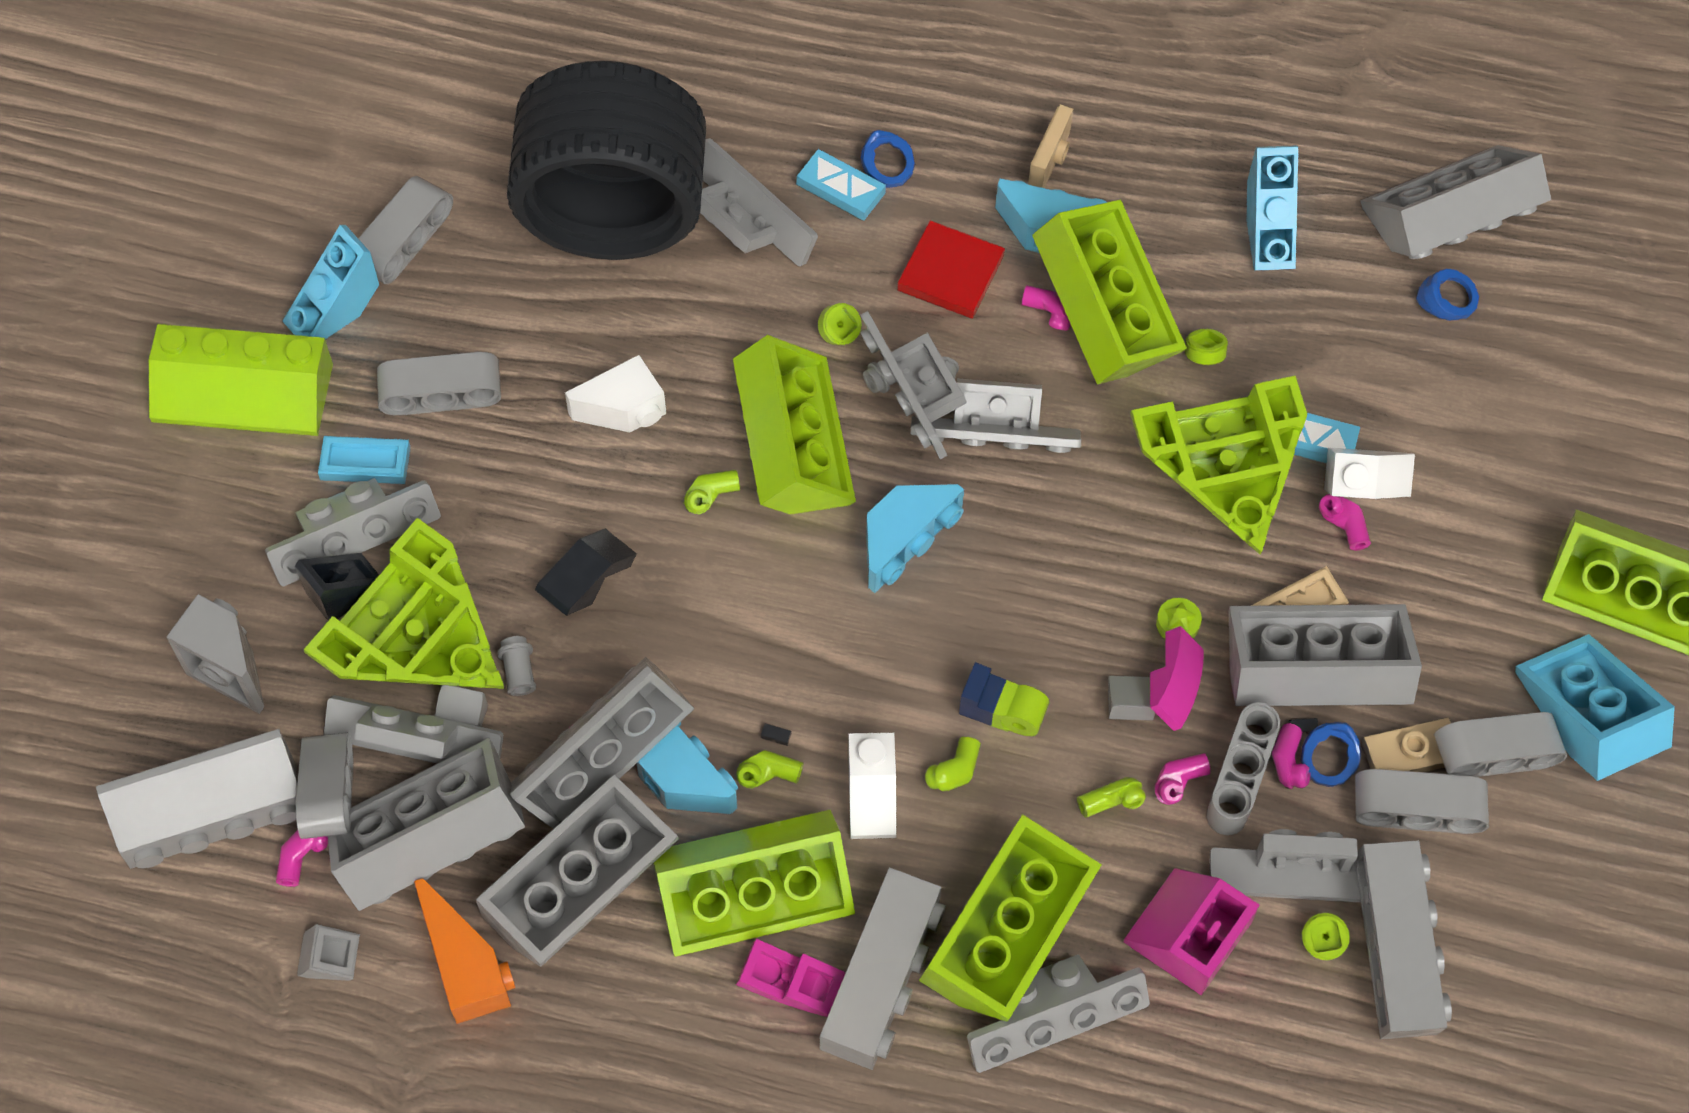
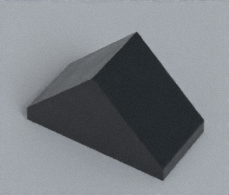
M362 553L300 559L295 565L306 594L328 621L332 616L339 619L345 615L379 576Z

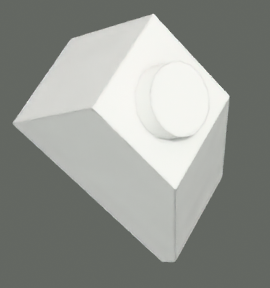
M639 355L565 392L568 414L572 420L630 433L640 427H649L655 424L661 416L666 414L664 391Z
M1328 448L1324 490L1331 496L1370 499L1411 497L1415 454Z
M894 733L849 734L850 838H896Z

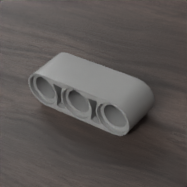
M414 176L406 182L358 239L371 253L378 281L383 284H390L405 269L450 214L453 206L452 194L419 176Z
M470 352L386 361L377 367L378 408L381 412L388 415H410L492 406L501 400L499 359L494 354L488 352Z
M1252 703L1245 707L1240 714L1206 814L1208 824L1215 832L1221 835H1234L1244 828L1280 728V718L1276 710L1266 703ZM1258 725L1265 730L1266 734L1256 735L1250 732L1247 726ZM1237 763L1246 764L1253 770V773L1248 775L1242 774L1233 765ZM1224 802L1232 803L1237 806L1240 813L1228 814L1222 810L1219 804Z
M1549 712L1458 721L1441 727L1434 734L1448 775L1481 777L1540 770L1555 766L1568 757L1553 715Z
M349 732L303 737L301 740L296 795V821L301 839L349 833L354 766L352 742Z
M1384 769L1364 770L1355 775L1356 821L1359 824L1372 827L1460 834L1480 833L1489 828L1488 783L1479 777Z

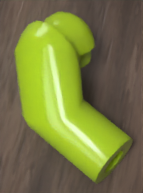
M737 470L698 476L685 494L684 504L686 509L693 514H702L711 507L719 494L740 491Z
M960 737L953 759L941 762L939 765H931L927 768L925 772L926 784L932 789H939L941 791H950L968 784L973 777L981 743L975 738Z
M764 750L740 763L737 768L736 777L739 784L746 788L758 787L775 777L797 784L804 763Z
M1125 777L1078 796L1077 803L1082 815L1087 818L1120 804H1123L1127 809H1136L1144 803L1146 794L1142 790V783L1132 777Z

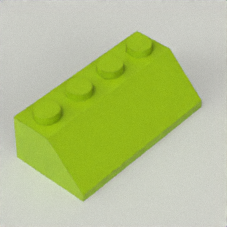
M1121 200L1060 212L1032 234L1097 385L1128 377L1187 349Z
M157 324L149 356V418L154 423L318 436L333 367L326 340L323 337Z
M766 335L733 358L760 505L790 515L850 506L856 502L827 357Z
M1576 509L1559 547L1542 601L1689 655V551Z
M831 810L674 845L653 863L674 957L855 914L841 833Z
M1022 814L919 981L959 1007L1007 1022L1102 864Z

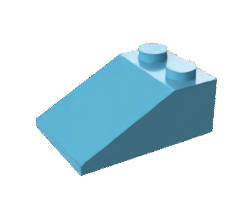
M1585 635L1515 666V673L1539 710L1552 713L1564 748L1569 756L1597 781L1672 747L1675 706L1591 635Z

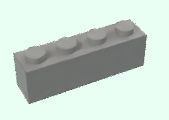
M1419 840L1363 844L1357 851L1358 857L1355 860L1380 1039L1437 1035L1445 1030L1447 1022L1451 1021L1452 1008L1449 995L1442 993L1440 975L1444 973V955L1441 947L1435 946L1433 928L1437 926V909L1435 902L1428 900L1426 882L1430 880L1428 856L1421 854Z
M889 867L820 1034L821 1051L873 1070L878 1057L887 1058L896 1032L889 1030L895 1013L901 1016L904 1015L913 989L906 987L912 971L921 973L930 948L923 945L929 929L937 932L945 912L946 905L940 903L941 886Z

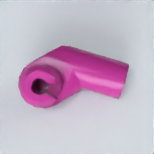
M1026 285L1021 305L1051 312V318L1049 319L1050 327L1067 331L1071 324L1057 292Z
M1330 494L1323 496L1319 502V510L1323 518L1328 522L1345 530L1349 548L1358 551L1369 547L1371 542L1360 506L1341 496H1331Z
M1291 723L1282 725L1272 750V758L1280 783L1289 789H1293V787L1303 789L1309 784L1310 768L1306 764H1296L1295 754L1303 732L1298 726Z
M1202 753L1165 763L1154 785L1157 799L1166 805L1176 804L1183 798V792L1188 780L1210 775V764L1206 754Z
M297 830L281 847L276 883L286 887L298 886L303 857L310 850L321 852L326 849L328 836L301 839Z

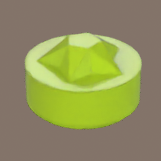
M838 303L826 307L818 319V330L821 337L832 345L849 344L859 336L862 322L858 311L846 303Z
M1213 329L1195 330L1186 338L1187 349L1185 350V355L1191 361L1202 365L1220 363L1227 356L1228 340L1222 333Z
M1169 599L1161 605L1156 619L1157 630L1165 639L1166 631L1181 626L1194 639L1200 629L1202 621L1201 612L1188 599Z
M1322 912L1313 915L1305 923L1302 930V940L1306 950L1313 957L1321 960H1332L1341 956L1348 947L1350 939L1349 930L1339 916L1333 913Z

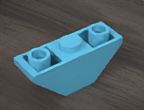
M1297 145L1255 148L1247 180L1246 219L1254 270L1296 269Z
M1000 178L997 186L995 208L1024 249L1039 253L1032 234L1060 212L1107 202L1098 198L1089 199L1068 194L1058 189L1049 190L1028 185L1023 181H1010Z
M339 225L283 319V323L294 335L323 337L327 339L361 316L379 286L370 251L346 225Z
M958 484L896 486L867 513L868 588L872 592L876 593L885 583L887 585L893 584L902 575L905 564L914 555L920 557L928 551L934 542V536L944 527L950 529L958 522L964 512L962 508L964 489Z
M681 722L637 762L640 779L666 809L731 814L737 809L736 790H738V786L735 780L724 768L716 770L707 759L710 755L706 747L696 736L693 735L688 738L679 728Z

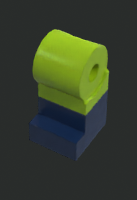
M975 662L961 695L959 714L1006 732L1011 731L1030 737L1036 736L1049 706V698L1033 687L1018 685L991 674L992 668Z

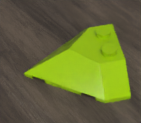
M1296 376L1254 384L1248 397L1182 411H1175L1173 401L1131 410L1130 414L1141 452L1258 554H1261L1295 454L1294 451L1308 415Z
M419 518L415 519L390 548V563L340 621L332 616L304 648L305 654L340 679L504 689L503 681L490 652V645L469 587L460 569L453 543Z

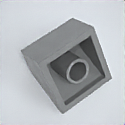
M198 594L167 635V640L186 675L260 714L264 708V702L254 653L246 637L247 631L240 625L237 618L238 612L234 607L221 599L216 598L212 602Z

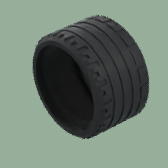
M586 61L552 70L535 79L522 92L515 114L507 199L514 217L531 234L554 248L578 256L606 260H625L641 258L666 250L687 237L688 233L695 228L701 210L706 119L697 101L683 87L658 72L638 65L616 61Z

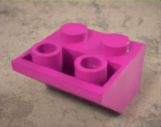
M1174 868L1127 934L1123 943L1202 996L1251 925L1260 905L1220 878Z

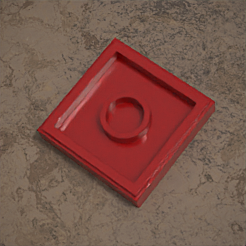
M930 220L898 281L897 291L973 319L1004 257L1005 248Z

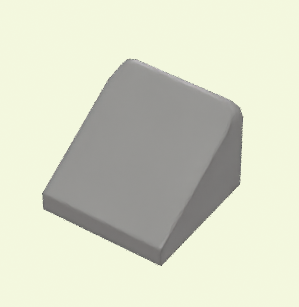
M1108 676L1109 719L1154 720L1155 712L1150 708V677Z
M442 685L435 716L482 727L488 708L486 696L480 691Z
M318 924L305 931L303 935L297 976L313 979L353 980L360 934Z

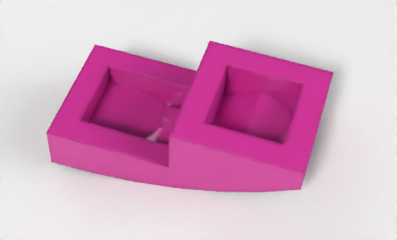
M1181 626L1165 632V667L1150 672V708L1173 731L1182 728L1191 711L1199 689L1204 660L1203 648Z
M756 939L750 948L736 985L779 1003L828 1017L846 972L806 954L797 957Z

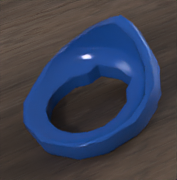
M873 131L861 150L860 160L864 172L885 184L886 188L902 186L913 174L915 160L911 146L904 139L891 132ZM889 143L893 148L899 149L904 155L906 167L898 176L888 177L877 170L874 163V150L880 145Z
M1444 269L1428 276L1418 289L1416 300L1426 312L1438 318L1451 321L1466 319L1475 312L1478 306L1479 294L1475 284L1468 276L1454 269ZM1446 280L1460 283L1468 293V305L1466 307L1451 305L1448 300L1442 298L1440 284H1443Z
M1341 722L1325 723L1314 728L1306 737L1302 746L1300 761L1310 768V779L1315 784L1327 787L1341 785L1353 776L1359 768L1361 760L1360 741L1349 724ZM1329 736L1340 738L1348 745L1346 767L1336 776L1322 775L1312 764V754L1319 742L1327 740Z

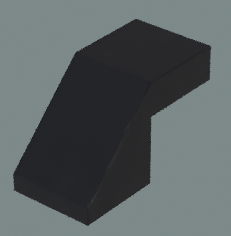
M606 528L580 538L538 582L535 591L568 616L592 605L605 578L631 567L637 553Z

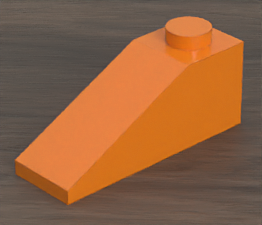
M423 878L414 881L449 1006L456 1023L459 1024L511 1007L507 991L516 987L508 961L499 964L494 949Z

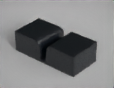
M1317 718L1289 720V723L1295 724L1306 734H1309L1314 728L1319 726Z
M765 723L761 738L769 741L774 740L776 743L788 746L792 731Z

